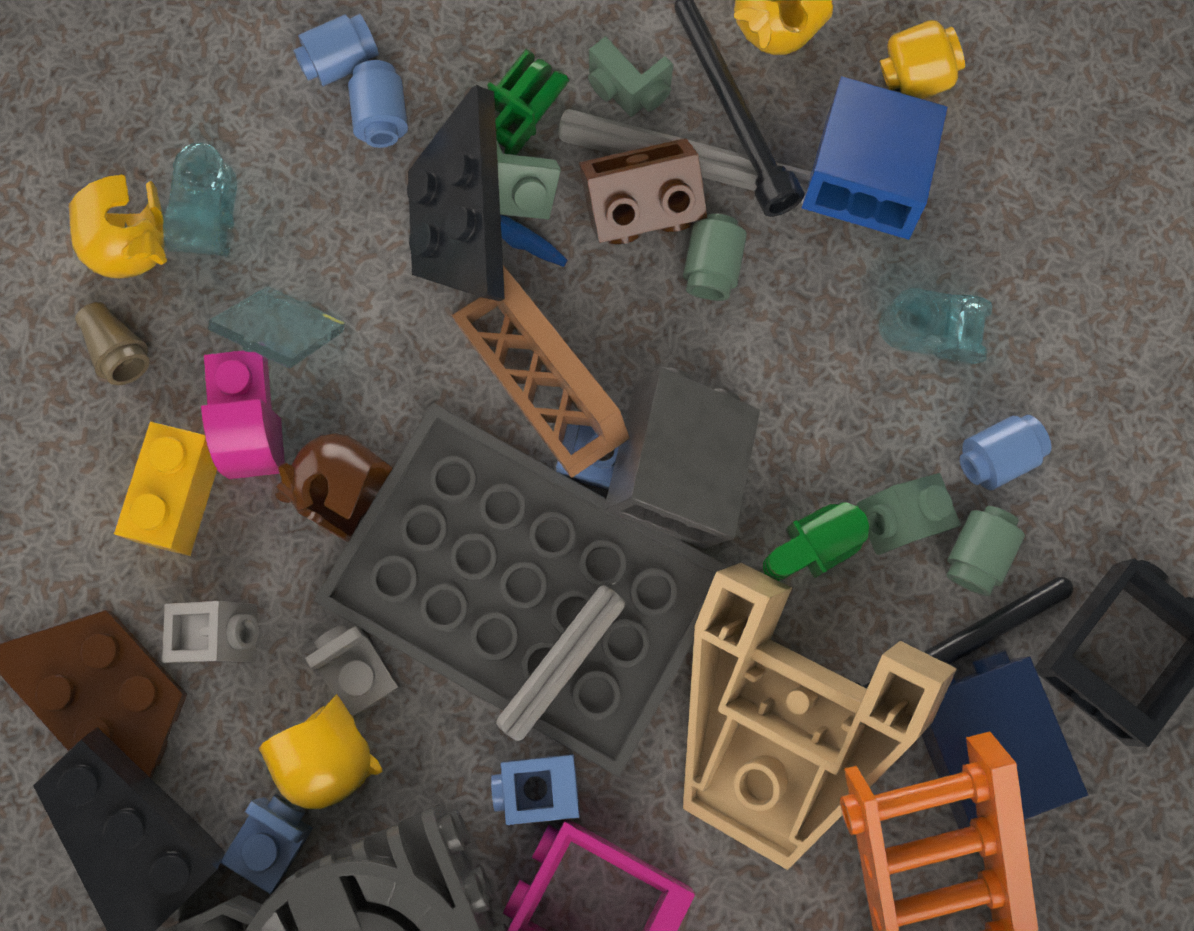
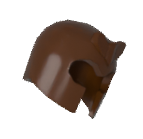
M338 433L318 436L299 450L292 465L283 463L279 466L281 482L276 486L278 492L275 493V496L284 503L291 502L299 514L312 520L329 533L349 542L358 527L360 519L366 514L393 468L350 436Z

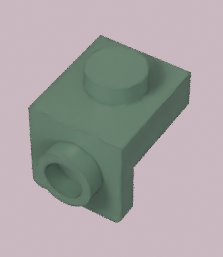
M605 36L589 49L590 74L588 75V80L601 99L608 102L613 98L632 117L642 108H645L648 112L653 111L666 100L671 92L673 63L665 56L641 74Z
M497 141L500 215L549 220L561 172L557 161L554 159L503 154Z
M940 473L893 485L857 503V506L867 516L869 523L868 536L877 555L961 526L951 496Z

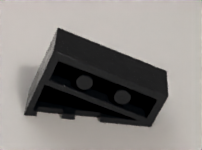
M98 727L83 737L33 785L107 931H156L218 869L225 851Z

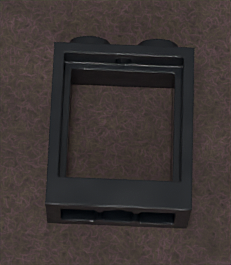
M1136 558L1112 565L1036 664L1035 669L1040 677L1126 746L1149 747L1194 687V598H1185L1168 584L1170 581L1169 577L1159 567L1148 561L1137 560ZM1123 589L1187 639L1137 707L1072 656Z

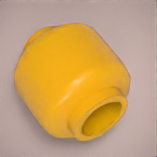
M928 20L892 35L887 45L889 57L879 61L888 90L893 91L899 88L902 94L920 99H925L951 89L958 80V71L965 69L963 51L954 28L951 26L944 29L935 20Z

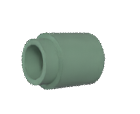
M709 214L705 220H700L693 224L683 277L687 280L686 291L690 295L708 300L723 301L729 299L731 289L737 287L747 233L743 228L737 226L738 221L735 218L724 214Z
M986 506L984 512L978 510L970 511L947 559V562L951 565L946 575L947 578L961 587L983 596H990L994 586H1002L1025 538L1024 532L1017 527L1018 518L994 506Z

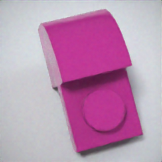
M262 348L204 355L207 405L201 406L208 449L215 467L220 474L229 480L279 474V466L285 463L281 418L272 410L267 353Z

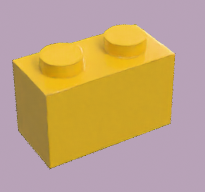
M150 421L117 522L115 535L136 543L191 556L217 472L205 435Z

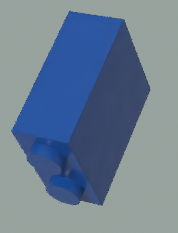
M841 76L827 115L801 208L909 240L927 204L948 107Z

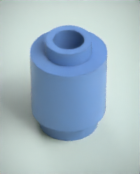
M344 14L299 34L298 38L302 46L293 50L306 79L309 81L317 77L322 87L352 74L355 66L379 55L372 34L361 14L351 18Z
M369 60L355 66L352 71L353 77L348 82L353 133L358 139L372 147H388L395 144L398 138L403 137L408 130L402 79L396 74L394 66L386 61Z
M1025 415L1021 418L1011 416L964 440L962 445L963 454L960 455V465L966 477L973 484H981V486L988 490H994L1040 466L1043 462V457L1051 452V441L1044 426L1034 416Z

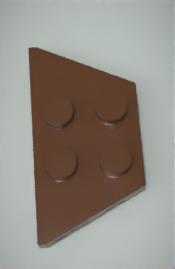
M104 610L0 644V675L68 751L83 737L98 727L152 779L156 767L161 763L168 745V736L173 724L178 720L187 693L112 611Z

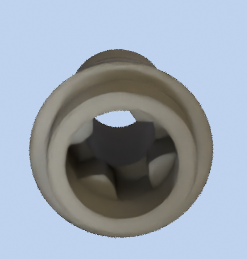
M93 302L78 311L75 321L82 331L95 372L100 378L107 379L112 385H125L137 380L147 371L150 364L147 356L148 346L117 319L104 303Z

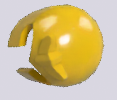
M735 0L734 18L746 39L760 51L771 55H787L802 48L832 17L833 12L832 0Z
M122 174L104 177L89 183L69 203L72 248L78 259L94 273L108 278H130L149 271L157 263L163 265L167 262L164 252L166 240L164 218L158 191L152 181L146 183L148 204L138 214L107 213L110 208L125 206L129 202L126 177Z
M338 694L326 706L320 707L304 723L290 727L272 736L259 747L280 793L292 804L305 809H322L341 802L359 788L367 777L382 773L381 765L370 754L367 741L358 731L354 718Z

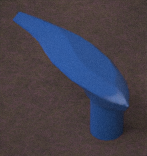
M500 215L502 239L512 248L526 250L543 260L563 267L566 265L568 260L549 242L511 218Z

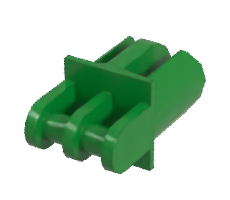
M528 49L524 50L497 86L491 82L487 84L488 90L494 91L495 110L500 113L496 118V140L498 144L505 148L504 154L517 155L532 135L535 136L536 124L569 82L567 75L561 71H555L552 74L551 65L543 59L534 61L535 56ZM513 122L520 126L514 134L507 130Z
M842 502L840 504L824 506L798 521L795 520L786 528L792 540L779 546L765 558L763 562L764 574L780 581L808 567L813 577L816 578L848 560L861 549L863 543L868 538L869 523L866 514L858 506Z

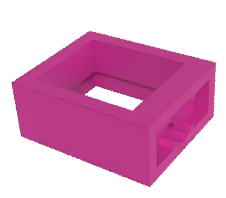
M565 819L559 830L548 825L531 857L542 864L531 885L519 880L502 913L512 919L507 931H548L530 921L571 841L662 892L642 931H677L695 897V893L689 885L579 824Z

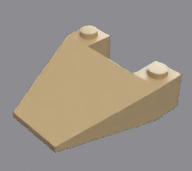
M738 563L716 572L695 624L683 809L788 870L843 815L840 797L849 795L844 769L857 766L870 788L933 723L957 668L899 641L882 654L871 682L866 689L772 641V635L792 587L743 563Z

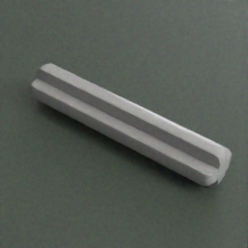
M604 585L596 590L497 718L496 724L504 733L516 741L525 738L624 609L625 601L620 595Z

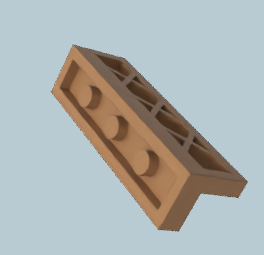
M503 265L505 299L495 301L479 297L454 313L452 317L462 333L572 478L623 444L630 437L619 408ZM498 306L505 316L501 332H478L471 323ZM514 328H515V330L518 332L519 335H514V334H513ZM490 347H496L495 354ZM509 348L532 350L533 357L529 371L506 369L504 367ZM542 365L548 372H541ZM518 384H525L524 391H522ZM537 385L561 387L563 395L559 410L534 407L533 400ZM572 403L575 405L578 411H570ZM547 422L555 423L554 431ZM567 424L591 426L599 436L572 455L562 444Z

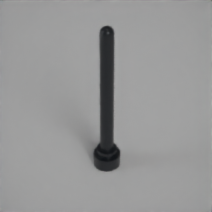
M676 0L674 5L675 12L758 176L755 181L757 188L754 194L764 215L775 217L791 211L801 203L805 196L795 173L787 171L784 166L777 165L694 0Z
M1065 577L1054 578L929 648L924 653L950 665L1069 598L1073 593V584ZM870 682L863 685L862 687L867 689Z

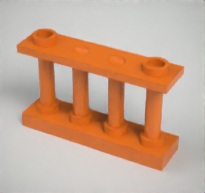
M990 731L966 737L969 764L962 766L961 773L874 795L857 766L844 769L849 795L840 797V805L849 833L856 835L873 931H899L898 927L985 904L991 909L992 921L986 922L985 930L982 931H1038L1017 764ZM971 798L976 804L977 818L970 820L969 827L888 848L884 846L880 821ZM979 852L983 857L985 870L978 872V879L898 900L893 898L890 881L891 874Z

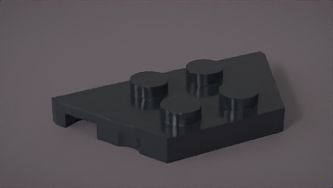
M476 85L466 94L408 171L407 195L410 212L409 247L411 250L412 275L482 298L502 301L505 299L494 91Z

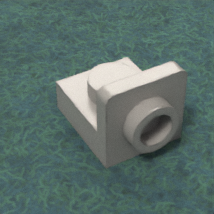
M228 601L165 604L162 663L254 662L256 642L259 636L257 605Z
M341 624L327 631L314 641L318 650L305 658L311 669L318 670L332 695H339L353 718L400 688L367 632L358 626L348 630L345 624Z

